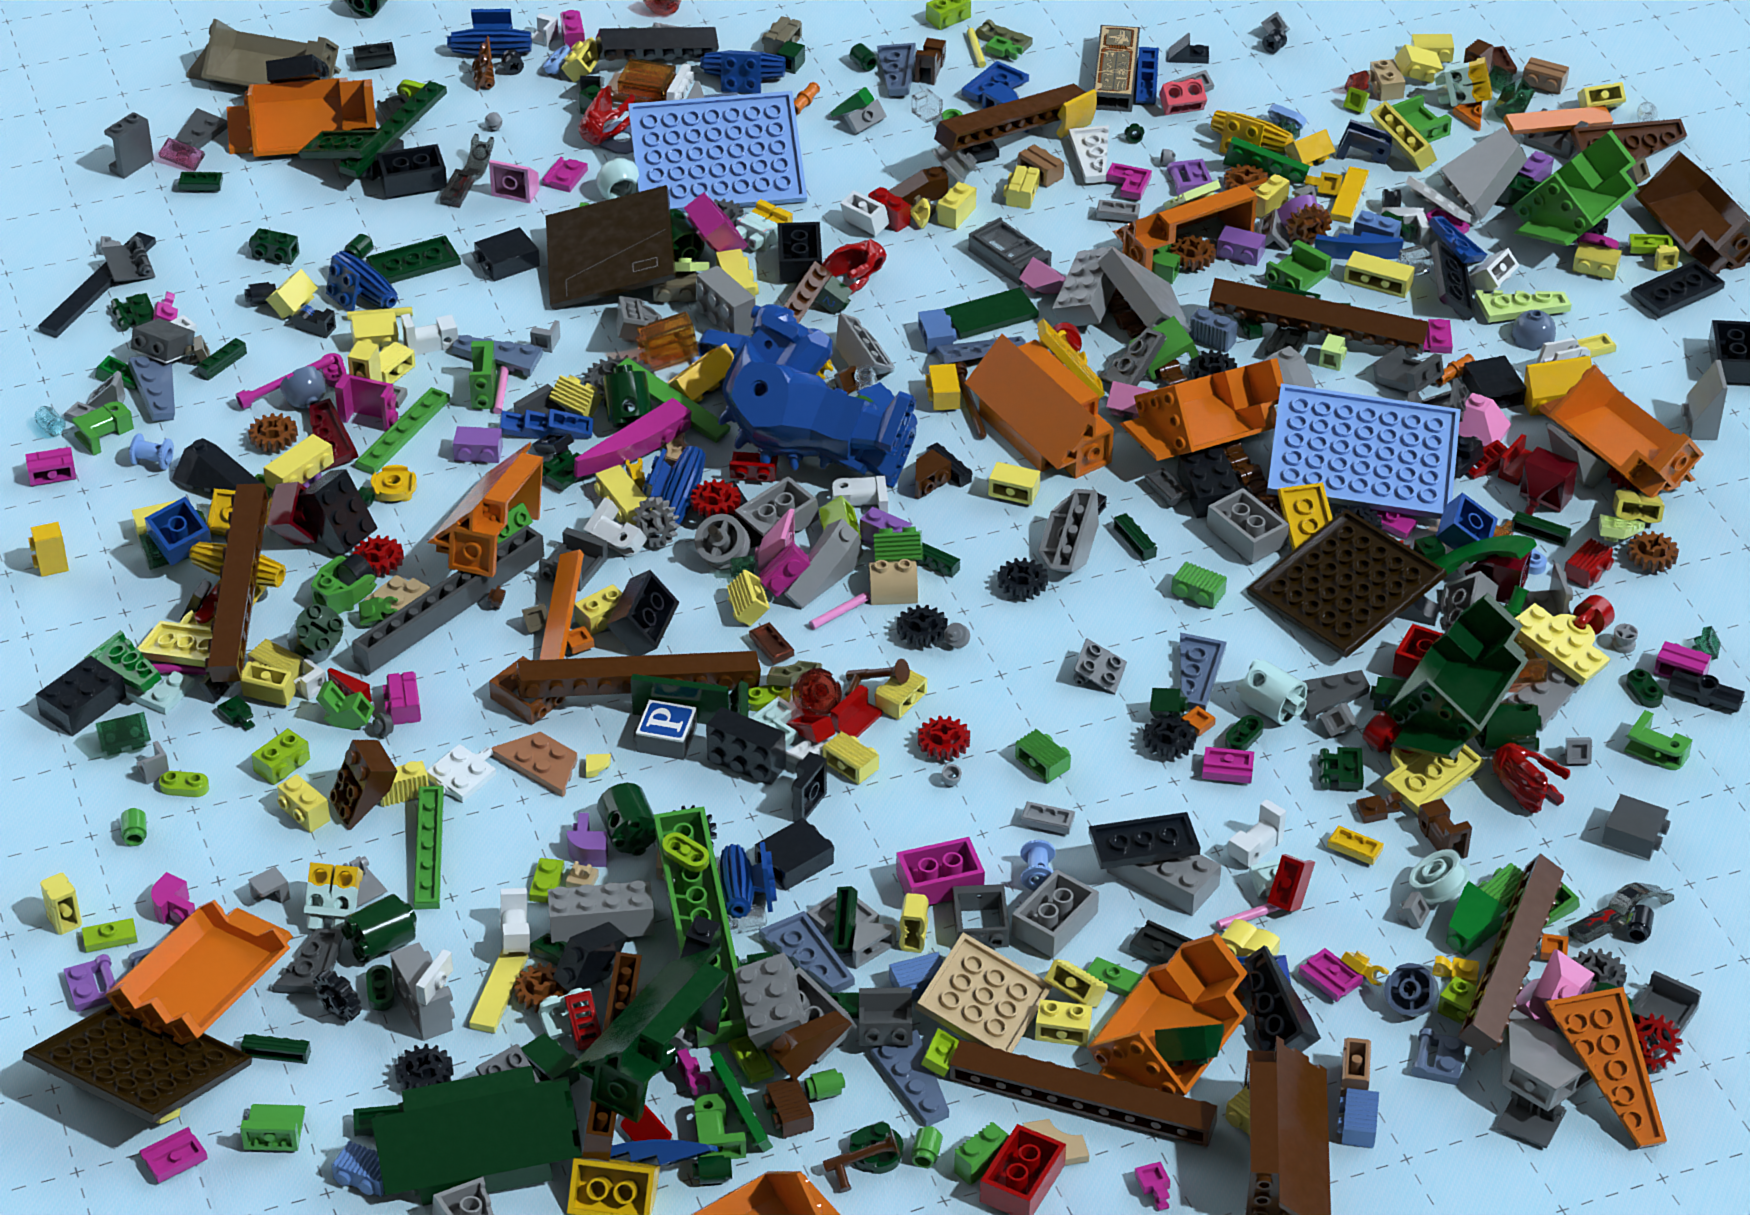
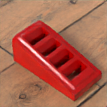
M1499 440L1488 444L1483 448L1484 457L1475 464L1478 469L1473 466L1467 474L1471 478L1476 479L1499 469L1501 456L1508 448Z
M333 668L327 670L328 680H332L345 696L361 692L370 703L372 702L370 684Z
M801 715L786 723V725L796 730L798 735L817 743L835 734V729L829 716Z
M590 990L564 996L574 1045L577 1050L589 1048L602 1034ZM587 1001V1005L573 1008L574 1003ZM589 1011V1016L576 1019L575 1014ZM591 1022L592 1026L582 1029L578 1028V1025ZM594 1034L592 1038L581 1040L582 1035Z

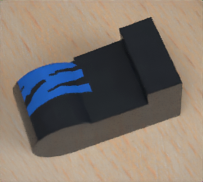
M303 305L292 316V323L296 328L323 338H327L336 329L335 312L331 309H326L322 312L314 310L309 305Z

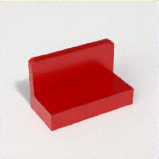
M1521 434L1501 456L1498 478L1517 486L1522 480L1524 461L1532 453V451L1525 449L1527 436Z
M861 684L831 710V720L835 731L838 733L842 731L856 738L882 716L880 708L868 703V688Z
M1282 854L1267 903L1289 912L1300 910L1315 861H1303L1293 856Z

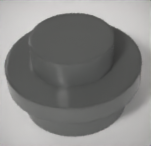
M376 714L372 723L373 730L381 738L387 737L394 729L392 718L388 714Z

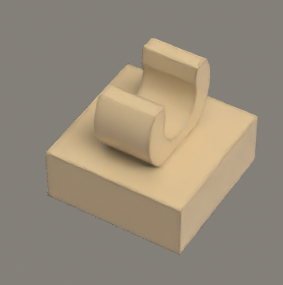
M575 861L566 879V888L580 887L587 884L594 886L599 877L598 869L592 868L591 864L587 866L579 865V862Z

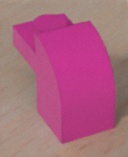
M166 872L152 887L151 897L154 913L160 923L165 924L171 918L180 924L195 911L194 903L188 901L190 898L187 881Z

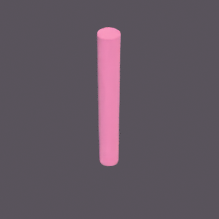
M502 366L500 369L493 409L495 414H501L509 374L506 366Z
M865 591L809 621V625L814 630L867 602L871 597Z
M1267 903L1217 920L1216 926L1218 930L1228 928L1234 919L1249 921L1279 911L1282 908Z

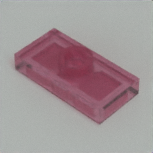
M169 137L158 153L160 158L196 171L205 156L204 151Z

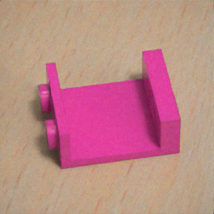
M343 374L335 385L337 413L342 422L347 423L353 413L382 418L383 429L386 432L398 420V412L395 407L396 394H394L393 384Z

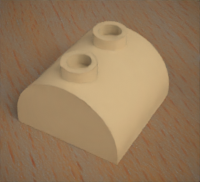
M902 559L895 562H887L885 560L869 562L868 576L871 605L918 603L916 561Z

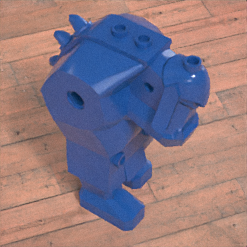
M766 304L762 307L755 305L751 312V318L754 319L751 329L753 335L751 338L742 337L739 346L735 350L731 366L726 372L722 388L727 406H725L726 410L721 413L718 424L724 425L730 421L738 424L739 433L736 436L734 447L741 449L746 443H752L760 452L761 463L770 464L772 457H776V455L786 456L789 459L790 467L795 471L798 469L799 462L803 460V457L819 456L820 468L822 469L826 468L829 463L834 462L862 475L869 472L875 476H885L886 485L894 487L897 484L916 435L914 428L908 426L916 406L915 397L899 391L886 410L882 412L879 411L874 402L847 395L848 392L839 388L832 390L820 376L816 375L833 355L832 339L819 329L807 328L797 323V319L793 317L794 311L787 307L775 304Z

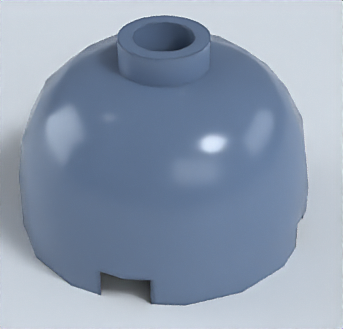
M1528 310L1516 318L1511 336L1514 337V343L1517 346L1526 350L1537 351V347H1542L1543 343L1555 341V322L1549 314L1543 311Z
M306 366L294 370V375L289 379L286 376L280 384V390L288 403L300 409L309 408L310 405L320 402L326 394L325 378L320 369L318 371L314 366Z
M1406 963L1396 967L1395 969L1397 970L1392 975H1389L1385 982L1384 993L1386 1001L1395 1011L1402 1015L1416 1017L1426 1014L1434 1007L1438 999L1439 988L1437 980L1429 970L1419 964Z

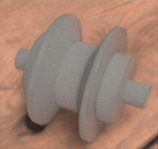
M952 623L945 629L944 638L949 645L955 648H962L970 640V631L960 623Z

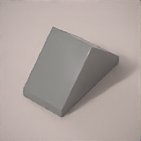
M116 371L92 391L86 405L98 409L110 402L123 403L125 391L121 372Z
M857 922L853 943V967L857 969L896 946V927L891 924Z

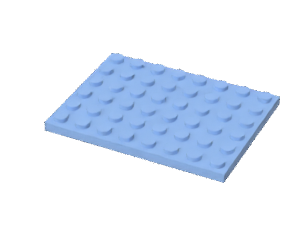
M792 91L628 104L634 161L639 172L637 179L638 192L667 185L670 209H678L682 212H686L684 207L703 192L713 201L714 199L722 201L724 198L726 202L733 200L734 204L739 203L740 207L756 206V202L760 199L771 204L807 202Z
M1281 383L1267 494L1278 495V488L1323 482L1328 503L1352 505L1354 507L1362 506V508L1370 506V509L1441 519L1444 507L1453 498L1461 409Z

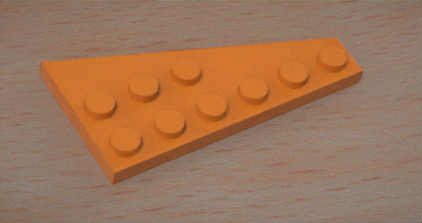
M1624 987L1546 1001L1544 1005L1638 1149L1665 1144L1667 1139Z

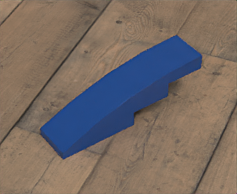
M1139 47L1136 103L1156 104L1159 48Z
M1362 232L1361 236L1339 233L1338 238L1317 234L1314 248L1331 256L1333 259L1349 260L1353 251L1383 259H1398L1402 257L1404 239Z
M550 409L548 414L526 410L524 415L502 410L499 428L502 429V434L540 439L548 433H569L573 439H584L592 437L593 418Z
M653 1139L631 1141L612 1145L610 1159L630 1154L631 1162L641 1163L658 1158L659 1165L669 1166L717 1152L718 1148L715 1145L684 1140Z

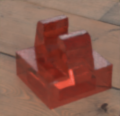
M1366 70L1349 75L1344 87L1345 90L1348 92L1349 87L1362 91L1368 89L1369 85L1367 82L1370 75Z

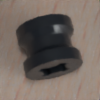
M1273 29L1262 40L1264 49L1272 54L1278 52L1280 48L1287 44V36L1280 29Z
M511 49L502 54L501 62L506 73L516 75L523 70L524 63L518 51Z
M1383 189L1382 207H1401V190L1389 191L1388 189Z

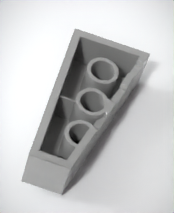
M480 1177L434 1194L432 1215H494L489 1194H487L484 1178Z

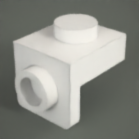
M1424 212L1404 214L1403 224H1414L1418 227L1416 236L1420 245L1429 244V236L1432 235L1433 229L1428 224Z

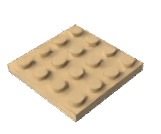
M963 932L917 1002L915 1009L970 1042H976L979 1045L990 1048H1000L1012 1053L1038 1012L1040 999L1045 1000L1053 986Z

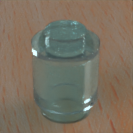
M42 406L35 412L37 425L48 436L56 437L64 431L66 422L52 407Z

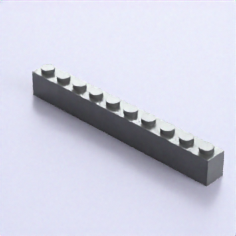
M526 525L497 545L496 574L493 578L458 570L353 640L354 663L371 674L490 593L492 588L496 589L498 585H503L544 557L543 535Z

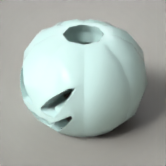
M615 158L607 161L597 173L596 183L599 192L607 200L637 193L638 167L633 161L624 158Z

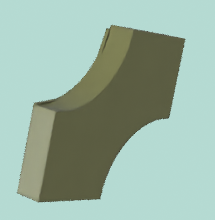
M798 660L795 664L789 666H772L767 675V684L791 687L792 684L799 681L819 680L822 673V664Z

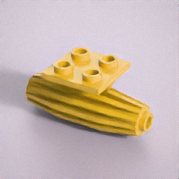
M1217 110L1212 117L1210 128L1222 135L1219 152L1225 154L1233 136L1279 153H1286L1284 146L1295 142L1292 133L1273 123L1249 115Z
M198 542L191 547L189 552L192 564L216 576H220V566L224 565L223 548L227 547V544ZM260 554L253 605L267 587L279 588L286 576L285 565ZM221 578L216 583V585L221 583Z

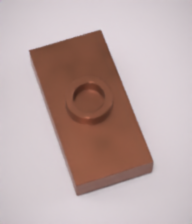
M1504 46L1494 47L1491 66L1496 75L1516 74L1517 67Z
M770 622L749 630V637L773 664L794 656V649Z

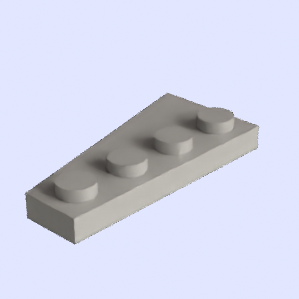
M1557 667L1509 697L1507 703L1538 705V715H1541V731H1543L1548 721L1554 719L1558 710L1569 702L1571 695L1577 693L1582 685Z

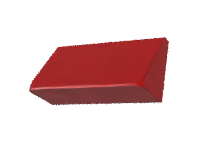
M644 1105L643 1117L638 1123L624 1118L620 1124V1127L633 1141L671 1140L673 1135L646 1105Z

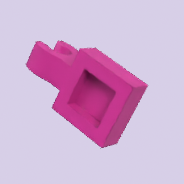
M166 291L165 299H162L161 302L158 301L154 307L153 320L160 318L170 322L177 318L178 309L172 307L175 294Z
M687 1048L677 1051V1069L687 1087H690L691 1093L697 1095L698 1085L705 1086L706 1090L709 1091L710 1079L708 1076L698 1073L700 1072V1066L697 1058L691 1057Z
M1161 1161L1135 1168V1177L1144 1195L1153 1194L1155 1205L1159 1211L1168 1209L1169 1204L1166 1199H1170L1167 1190L1170 1189V1179Z

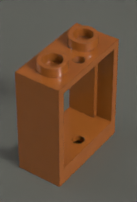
M522 656L517 661H525L529 659ZM515 661L489 680L490 698L532 725L545 717L555 707L561 705L566 700V697L538 698L531 704L523 699H519V696L512 693V691L517 689V661Z

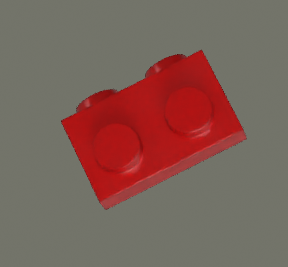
M733 451L732 461L729 463L730 478L775 481L778 455L772 457L769 464L760 462V453Z

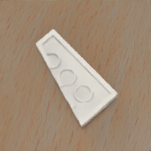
M682 64L667 90L666 101L685 99L689 86L693 83L694 73L691 72V64Z
M1109 125L1069 129V138L1085 184L1106 182Z
M1409 176L1405 183L1412 187L1410 191L1418 196L1423 194L1426 196L1425 200L1436 206L1438 204L1442 210L1451 215L1453 214L1456 218L1466 223L1469 222L1476 225L1479 221L1475 215L1470 214L1466 209L1412 176Z

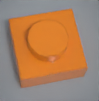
M582 626L569 631L567 647L572 654H576L595 647L594 639L586 627Z
M1196 706L1181 718L1182 722L1190 721L1189 726L1195 727L1197 736H1201L1212 728L1216 722L1214 716L1199 706Z
M1544 933L1541 939L1540 959L1549 960L1554 949L1567 956L1569 937Z

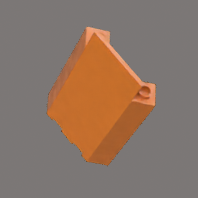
M214 899L199 906L116 983L105 996L120 1016L127 1019L134 1017L143 1021V1027L158 1034L164 1031L174 1036L173 1041L183 1045L198 1039L290 949L287 942L293 936L289 931L239 908L233 909L226 915L223 908Z

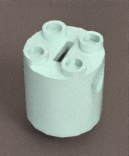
M1254 659L1250 664L1249 672L1245 679H1241L1236 686V691L1240 693L1239 697L1243 703L1282 725L1289 723L1295 716L1301 715L1306 707L1307 684L1266 660Z

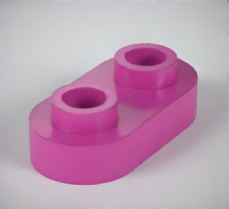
M329 353L322 358L331 355L335 361L333 364L322 368L326 384L335 388L341 376L347 373L342 357L336 353Z

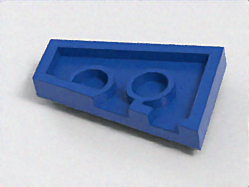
M996 61L962 87L961 95L979 102L982 100L983 91L996 83L1001 82L1010 88H1014L1029 82V74Z
M1443 216L1432 217L1428 224L1432 227L1433 231L1439 235L1462 263L1481 262L1488 255Z

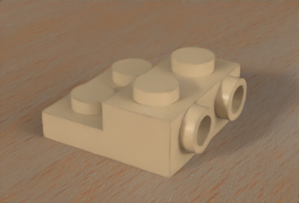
M396 575L365 598L364 601L376 597L383 598L384 600L386 597L392 596L397 598L398 602L392 603L391 609L400 610L431 588L415 578L407 581Z

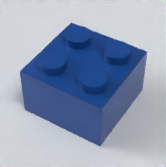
M1462 492L1444 507L1436 537L1455 550L1464 545L1493 537L1498 518Z
M186 496L145 517L148 535L171 566L189 557L191 547L198 542L212 543L210 529Z

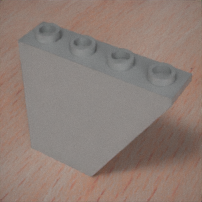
M1503 126L1441 167L1440 169L1444 174L1441 178L1446 186L1451 189L1455 197L1465 206L1467 211L1472 215L1475 214L1481 220L1528 159L1518 142Z
M1112 246L1096 260L1148 328L1152 329L1175 316L1187 333L1191 331L1169 282Z
M1516 1009L1510 1013L1508 1017L1510 1023L1501 1035L1503 1037L1501 1043L1502 1085L1549 1111L1593 1081V1078L1567 1039Z

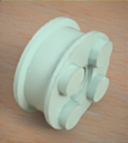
M1445 849L1434 852L1421 860L1411 871L1409 883L1413 888L1419 889L1426 904H1438L1446 900H1455L1467 884L1470 872L1466 866L1460 864V857L1456 851Z

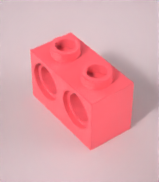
M1202 79L1167 82L1162 85L1159 93L1165 115L1204 110L1207 102Z

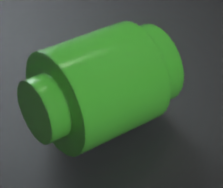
M130 808L121 814V837L127 845H141L147 836L146 814L140 809Z
M833 1068L810 1074V1077L804 1078V1086L809 1099L815 1098V1100L841 1095L842 1088H845V1080L842 1072L838 1073Z
M925 1126L919 1128L916 1132L911 1157L912 1162L920 1168H930L938 1159L943 1136L935 1127Z

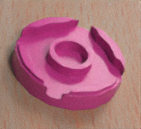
M1583 233L1576 240L1578 244L1584 242L1618 250L1619 246L1617 240L1594 233Z

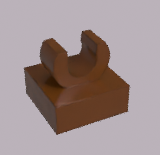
M849 366L834 374L835 378L833 380L836 388L848 392V394L863 386L856 366Z

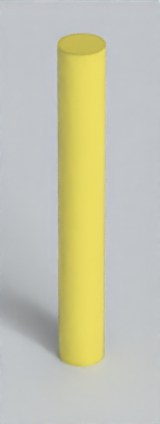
M969 28L967 34L978 66L983 68L986 66L982 50L975 30Z
M412 307L347 311V318L351 320V316L388 312H395L397 317L404 314L413 315Z

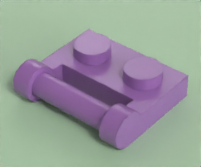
M1203 159L1177 161L1167 165V171L1172 176L1176 185L1175 191L1177 195L1213 182ZM1184 171L1188 182H1183L1179 172Z
M102 954L93 961L64 968L65 978L76 1012L111 1003L105 994L116 983L110 968L112 962L108 955ZM101 972L106 990L100 993L93 975Z

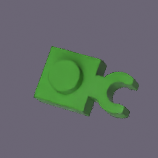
M994 36L986 44V52L1000 57L1008 55L1010 59L1017 60L1018 54H1023V47L1013 45L1011 40Z
M388 596L384 600L383 598L376 597L359 602L360 625L368 627L385 620L386 614L392 615L397 612V609H391V605L394 602H398V599Z

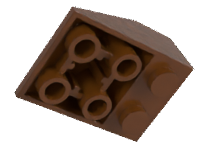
M379 740L351 741L349 749L345 753L342 767L338 771L334 787L330 791L329 799L348 830H351L390 791L398 772Z

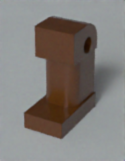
M926 38L923 50H917L915 54L916 83L920 82L925 68H930L931 85H935L936 78L945 62L946 40Z
M1442 798L1421 804L1418 813L1419 827L1437 851L1452 850L1454 846L1463 859L1467 858L1472 833V826L1469 822L1465 821L1454 825L1450 820L1451 810Z

